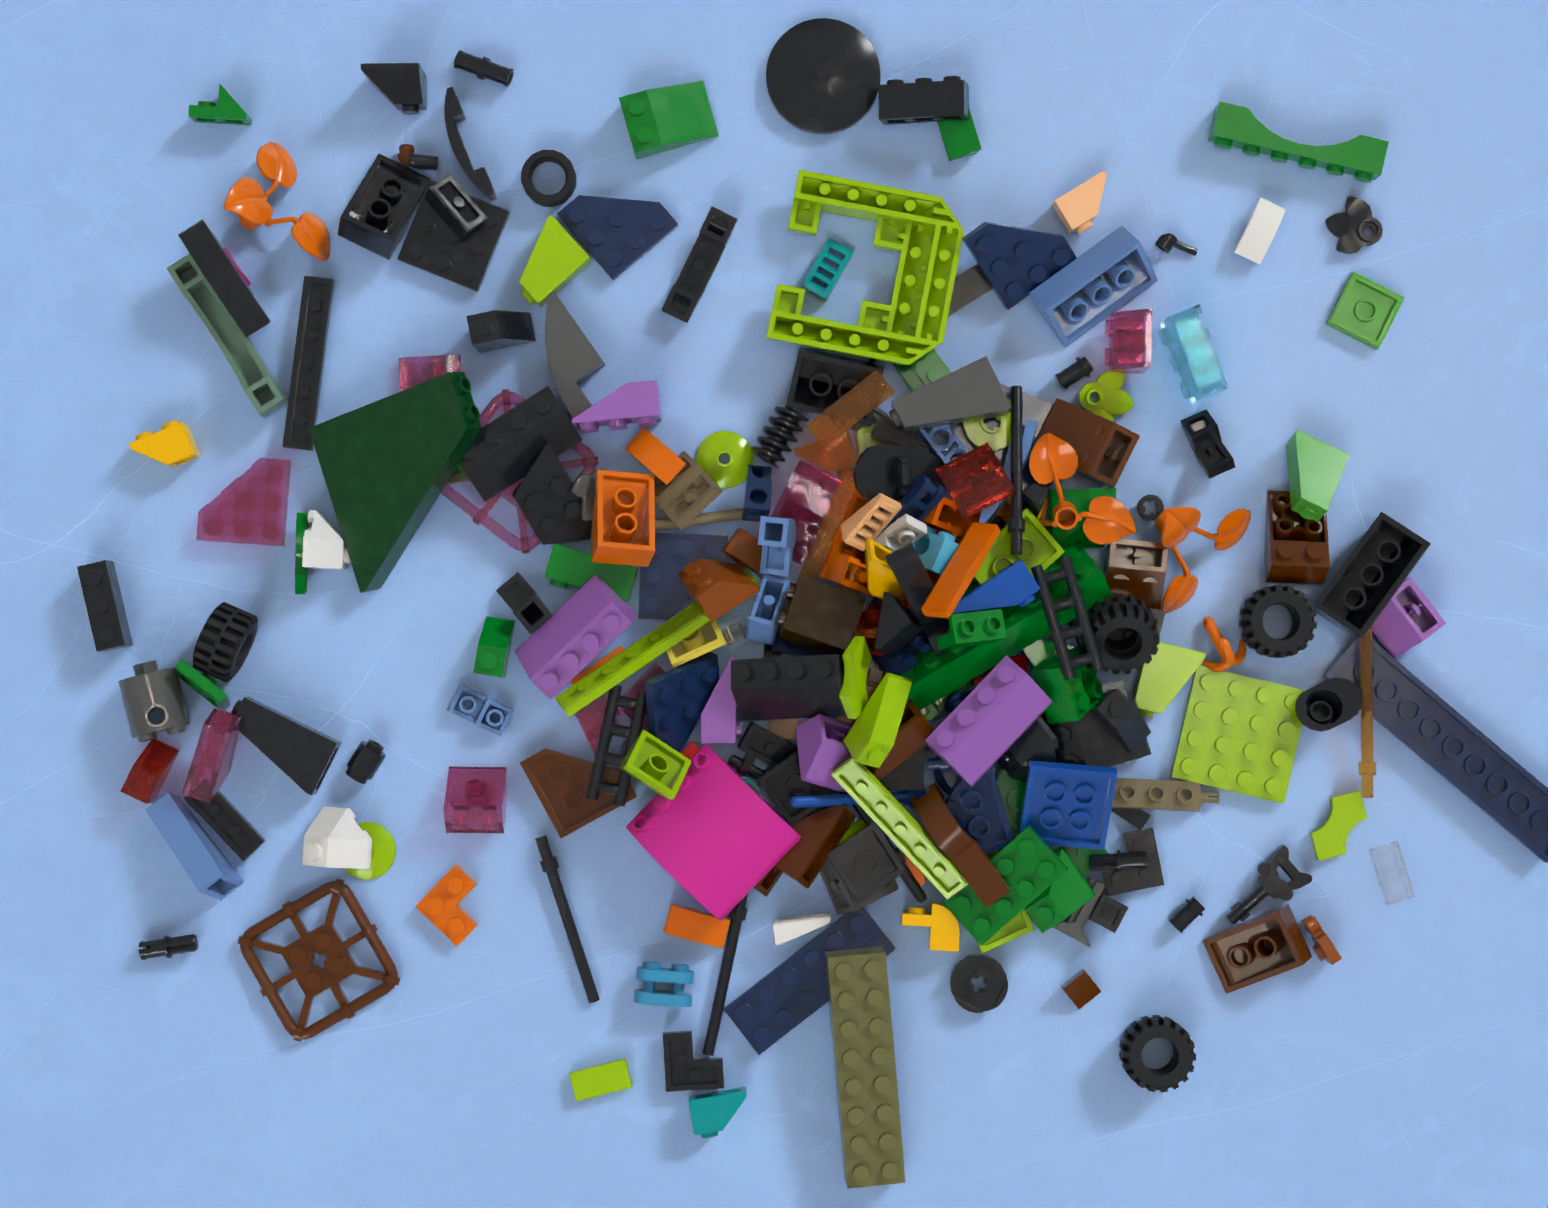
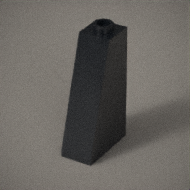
M244 697L242 701L238 700L231 712V715L234 716L231 724L307 794H317L342 742L251 697Z

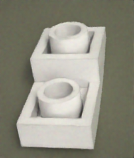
M1259 197L1246 221L1247 225L1234 248V253L1257 264H1261L1286 209Z
M905 514L886 528L875 541L894 552L910 542L914 543L919 538L927 534V526L925 523Z

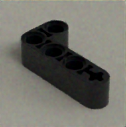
M910 542L886 555L885 558L938 657L951 650H939L937 638L947 635V629H950L949 619L925 616L921 608L933 590L934 585L914 546Z

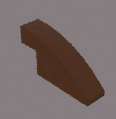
M838 805L816 812L794 823L791 827L802 838L756 884L754 889L767 897L782 873L809 889L828 860L825 853L839 844L856 816L843 805Z

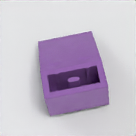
M656 380L626 383L574 417L572 424L577 429L580 428L582 433L598 432L599 426H609L610 430L627 429V424L638 423L639 427L656 426V421L662 420L659 385Z

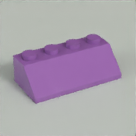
M595 574L553 614V617L539 627L514 652L529 679L551 700L631 625L637 614Z
M1006 655L925 741L937 756L972 787L1053 702L1033 679Z

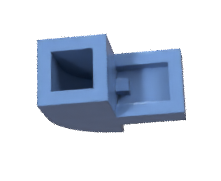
M760 516L758 545H762L761 574L790 576L792 552L796 543L794 519Z

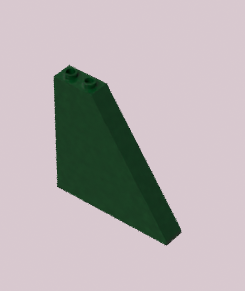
M464 372L443 374L309 428L360 593L381 589L482 428L479 420L480 413L474 404L470 392L471 385Z

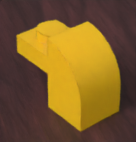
M930 901V912H925V907L908 906V911H901L902 925L929 927V950L959 952V925L953 913L945 905Z

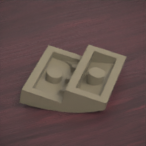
M685 451L678 457L686 463V466L668 486L659 478H654L655 504L681 531L723 492Z

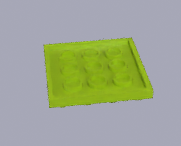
M1200 665L1193 675L1170 777L1284 804L1302 728V723L1298 720L1295 712V703L1300 694L1306 690L1226 671L1214 672L1208 667Z

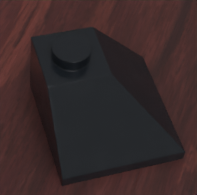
M419 63L361 64V71L368 81L395 108L402 110L403 114L414 115L419 114V110H427V76Z

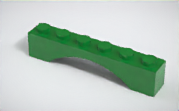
M1219 102L1215 107L1208 141L1215 142L1214 146L1218 148L1243 149L1242 152L1247 155L1259 156V153L1270 155V159L1276 162L1286 163L1287 160L1299 162L1298 166L1302 168L1315 169V166L1325 168L1326 173L1336 176H1343V173L1354 175V179L1360 182H1371V180H1376L1381 176L1389 141L1359 135L1349 141L1334 145L1311 146L1298 144L1284 139L1267 129L1256 119L1249 108L1225 102Z

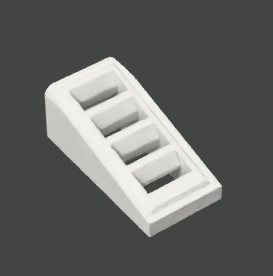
M825 912L774 920L775 945H782L831 922L830 913Z

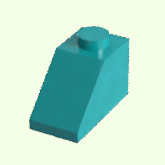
M746 1087L689 1096L688 1102L694 1135L701 1134V1138L718 1136V1131L724 1130L746 1099Z

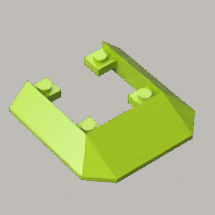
M799 170L788 231L816 236L821 211L877 222L873 247L900 252L891 305L862 300L858 325L801 315L805 289L777 284L766 338L907 366L941 345L944 340L962 245L961 238H963L964 229L942 197Z

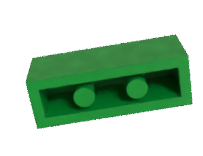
M554 544L544 577L551 579L550 585L566 589L567 584L577 586L579 590L597 574L622 600L629 602L639 569L628 565L593 563L589 553Z

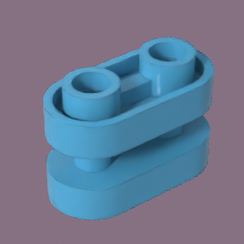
M643 961V966L637 967L636 979L644 981V989L635 990V1003L691 1007L692 994L684 993V985L693 984L694 971L689 970V965L672 964L671 968H662L659 962ZM656 982L673 983V990H655Z

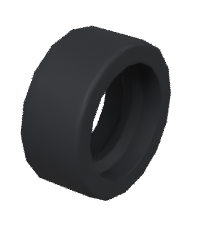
M541 150L532 154L525 161L521 171V182L526 194L535 203L544 207H555L565 203L573 195L576 188V173L571 161L563 153L555 150ZM544 162L559 164L566 174L564 187L553 195H545L538 192L532 183V175L535 168Z

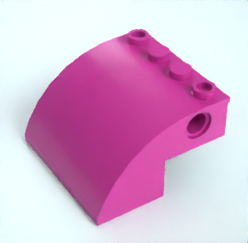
M705 744L691 759L692 762L676 797L673 800H668L657 794L626 826V829L688 893L718 920L722 921L802 837L721 756Z

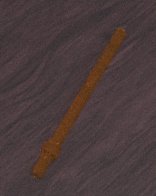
M1371 626L1364 637L1360 638V683L1363 704L1361 708V762H1358V774L1361 775L1363 798H1373V775H1376V762H1373Z

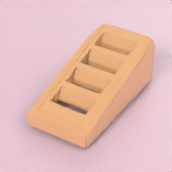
M879 493L840 525L843 541L864 551L865 540L868 538L875 540L901 510V503Z

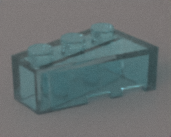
M1200 304L1167 317L1159 324L1161 329L1158 330L1163 346L1168 345L1172 355L1169 357L1170 365L1175 373L1179 372L1182 383H1180L1181 392L1185 399H1190L1191 404L1228 389L1218 356L1213 353L1208 341L1211 338L1209 330L1203 329L1198 314L1203 313Z

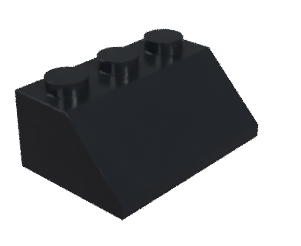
M800 347L786 407L871 426L884 366Z

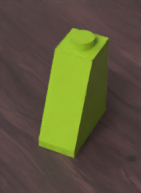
M552 215L547 218L519 281L524 288L520 293L531 305L537 302L540 307L548 302L550 293L553 291L558 293L592 262L588 254Z
M1159 642L1156 655H1151L1152 661L1149 664L1144 662L1142 664L1143 668L1138 670L1131 699H1136L1140 714L1153 718L1154 713L1162 714L1204 661L1206 653Z

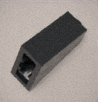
M493 310L466 316L472 345L480 353L536 341L531 314L528 312Z

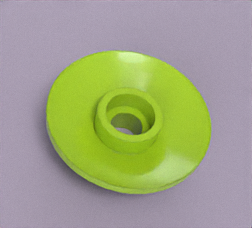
M719 431L709 435L700 444L696 455V463L720 488H732L741 484L746 479L748 465H753V453L750 445L742 436L730 431ZM728 454L730 456L729 463H720V455Z
M358 823L362 831H366L372 839L370 869H344L350 875L359 879H375L385 874L393 865L396 856L395 841L390 832L377 823Z

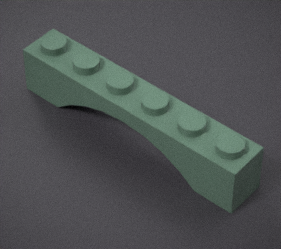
M190 253L167 267L166 269L180 291L199 315L227 358L243 390L259 415L267 418L287 405L288 398L249 337H245Z

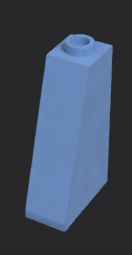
M168 792L167 794L159 795L152 801V805L146 809V812L199 892L222 900L244 883L180 797Z

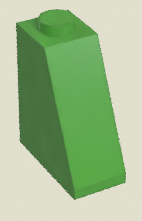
M1296 430L1286 444L1291 510L1299 513L1305 519L1318 522L1329 509L1350 454L1300 430Z

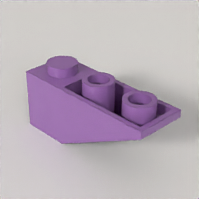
M731 656L701 713V744L736 743V737H742V720H736V708L738 706L731 690V660H736V656Z

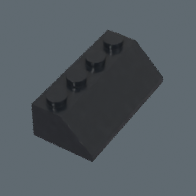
M549 386L482 427L459 464L484 502L525 477L526 470L530 464L534 463L541 452V446L545 442H548L556 456H559L581 442L582 438Z
M1381 511L1314 603V610L1338 628L1362 639L1431 543Z
M840 654L731 660V690L744 721L813 718L818 714L827 717L847 716L839 697L844 681V662Z

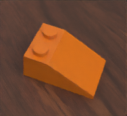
M597 469L591 531V562L649 567L655 553L654 475Z

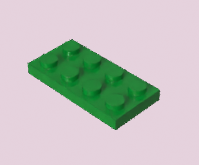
M1030 825L990 859L1010 887V892L986 908L968 884L952 897L943 901V904L981 946L1068 871V867Z

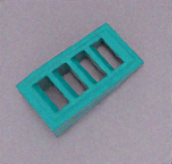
M829 237L801 288L827 302L854 251ZM830 248L845 255L844 259L841 260L828 253ZM827 258L839 265L838 269L836 270L823 263V260ZM822 268L834 276L832 279H829L817 272L818 269ZM815 277L828 284L827 288L825 289L812 282L813 278Z

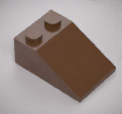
M1289 904L1264 912L1202 940L1226 994L1302 966L1312 957Z

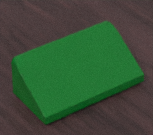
M970 109L969 120L937 122L949 161L975 155L981 150Z

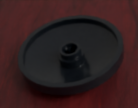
M829 18L807 20L790 28L774 45L766 68L767 90L777 112L792 126L813 134L838 133L862 120L876 100L881 77L877 54L865 35L843 21Z

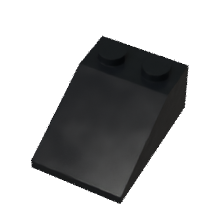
M378 154L342 213L337 235L390 260L408 228L430 178Z
M1130 699L1129 701L1138 709L1136 699ZM1090 711L1079 721L1047 723L1048 727L1057 737L1059 748L1055 749L1057 762L1111 767L1151 754L1147 737L1129 753Z

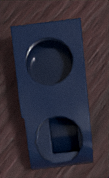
M748 465L742 520L760 522V516H769L772 467Z

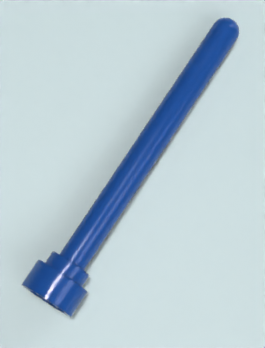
M924 788V790H903L890 793L899 803H904L914 808L911 799L915 796L918 799L926 794ZM849 794L794 796L790 800V804L794 808L858 805Z

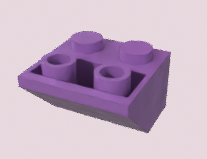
M1407 577L1370 627V631L1386 652L1395 658L1424 641L1445 625L1446 622L1413 579Z
M818 714L795 727L802 781L843 793L846 792L831 776V773L836 767L852 756L843 740L853 724Z

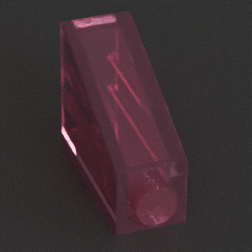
M216 708L212 710L203 724L184 785L183 795L211 803L231 771L242 717Z

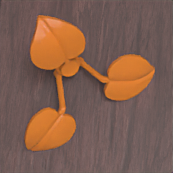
M271 141L261 146L256 155V163L262 175L268 180L273 181L271 187L263 194V189L257 181L249 177L241 178L229 190L223 209L237 214L241 225L250 231L263 224L266 227H270L274 224L292 222L294 225L291 228V234L296 243L312 256L322 261H327L330 256V237L327 227L319 217L306 212L299 219L295 216L271 219L273 209L267 202V198L278 187V184L287 189L292 187L296 181L297 171L291 156L280 145Z
M1045 433L1041 436L1030 454V472L1033 478L1040 484H1048L1054 480L1060 503L1054 507V520H1044L1040 523L1043 526H1058L1061 529L1068 530L1075 527L1083 517H1086L1083 522L1085 535L1090 541L1102 545L1114 543L1126 536L1135 534L1136 528L1131 514L1120 501L1113 497H1095L1089 503V512L1083 511L1079 514L1071 502L1065 501L1059 479L1065 480L1073 476L1078 467V456L1068 442L1052 433Z
M1194 507L1167 508L1157 517L1154 526L1161 532V543L1164 547L1171 548L1183 569V576L1175 577L1164 593L1160 610H1164V614L1185 605L1193 597L1198 586V578L1194 575L1190 576V570L1176 546L1186 539L1189 532L1193 531L1211 540H1216L1214 547L1217 550L1229 549L1238 543L1245 534L1251 519L1250 510L1237 509L1230 512L1220 522L1217 533L1214 534L1196 527L1200 521L1201 513Z

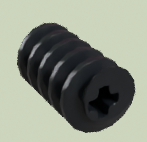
M784 405L785 408L775 407L774 411L779 417H769L768 420L773 427H763L762 430L767 437H757V441L762 447H751V451L758 458L778 469L779 467L775 462L786 461L781 452L792 451L787 442L798 441L793 432L804 431L798 424L799 421L809 422L807 417L790 407H786V405Z

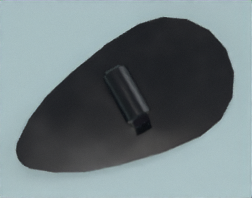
M881 444L869 447L860 454L854 467L853 478L856 489L868 501H871L879 493L893 500H898L910 491L916 477L924 475L933 483L942 475L945 467L943 461L925 450L893 444Z

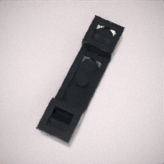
M453 87L447 88L444 114L446 130L452 150L471 182L485 196L495 200L497 196L484 167L476 170L473 169L456 126L457 122L465 120L466 117Z
M713 206L711 207L690 255L661 311L688 323L720 261L737 223V218Z

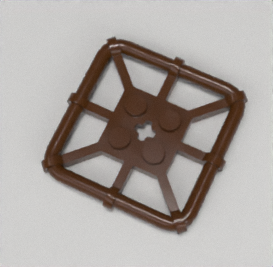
M341 879L327 882L292 903L290 901L282 905V909L249 927L243 935H239L237 943L240 944L242 955L262 988L260 990L262 996L268 998L285 1030L298 1042H301L302 1039L306 1040L318 1035L345 1018H353L355 1012L388 994L400 982L396 966L376 933L378 930L376 925L371 924L353 891ZM332 893L325 924L309 932L298 912ZM341 896L362 930L344 942L334 926ZM288 918L291 919L301 937L287 946L255 938ZM366 937L386 973L358 966L347 948ZM252 947L281 954L291 973L272 983ZM317 952L319 955L324 954L327 959L324 961L325 967L314 966L312 963L315 959L314 953ZM352 974L383 981L379 986L351 1002L348 1001L338 982ZM293 979L297 980L305 994L298 1025L294 1022L276 989ZM330 988L341 1008L306 1027L314 996Z

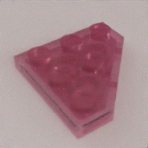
M259 458L251 465L250 469L240 477H237L213 501L198 511L196 540L285 547L291 461Z

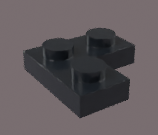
M1153 828L1123 833L1127 852L1146 851L1147 870H1121V873H1118V870H1102L1106 895L1111 896L1164 885Z
M692 1030L663 1032L666 1092L724 1088L722 1057L694 1059Z

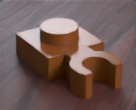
M1309 915L1301 920L1312 936L1311 938L1315 943L1312 949L1320 961L1326 960V962L1333 965L1342 959L1327 934L1322 930L1315 916Z

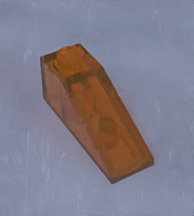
M875 370L829 406L806 427L824 449L829 448L893 395L895 391L879 371Z

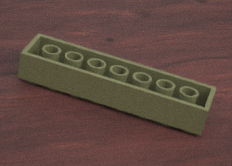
M883 946L825 951L844 1179L847 1188L906 1183L886 952Z

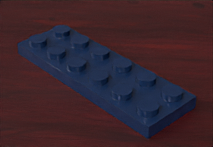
M864 907L848 912L724 1007V1011L757 1054L760 1055L829 1001L825 951L883 946L886 956H888L896 948Z

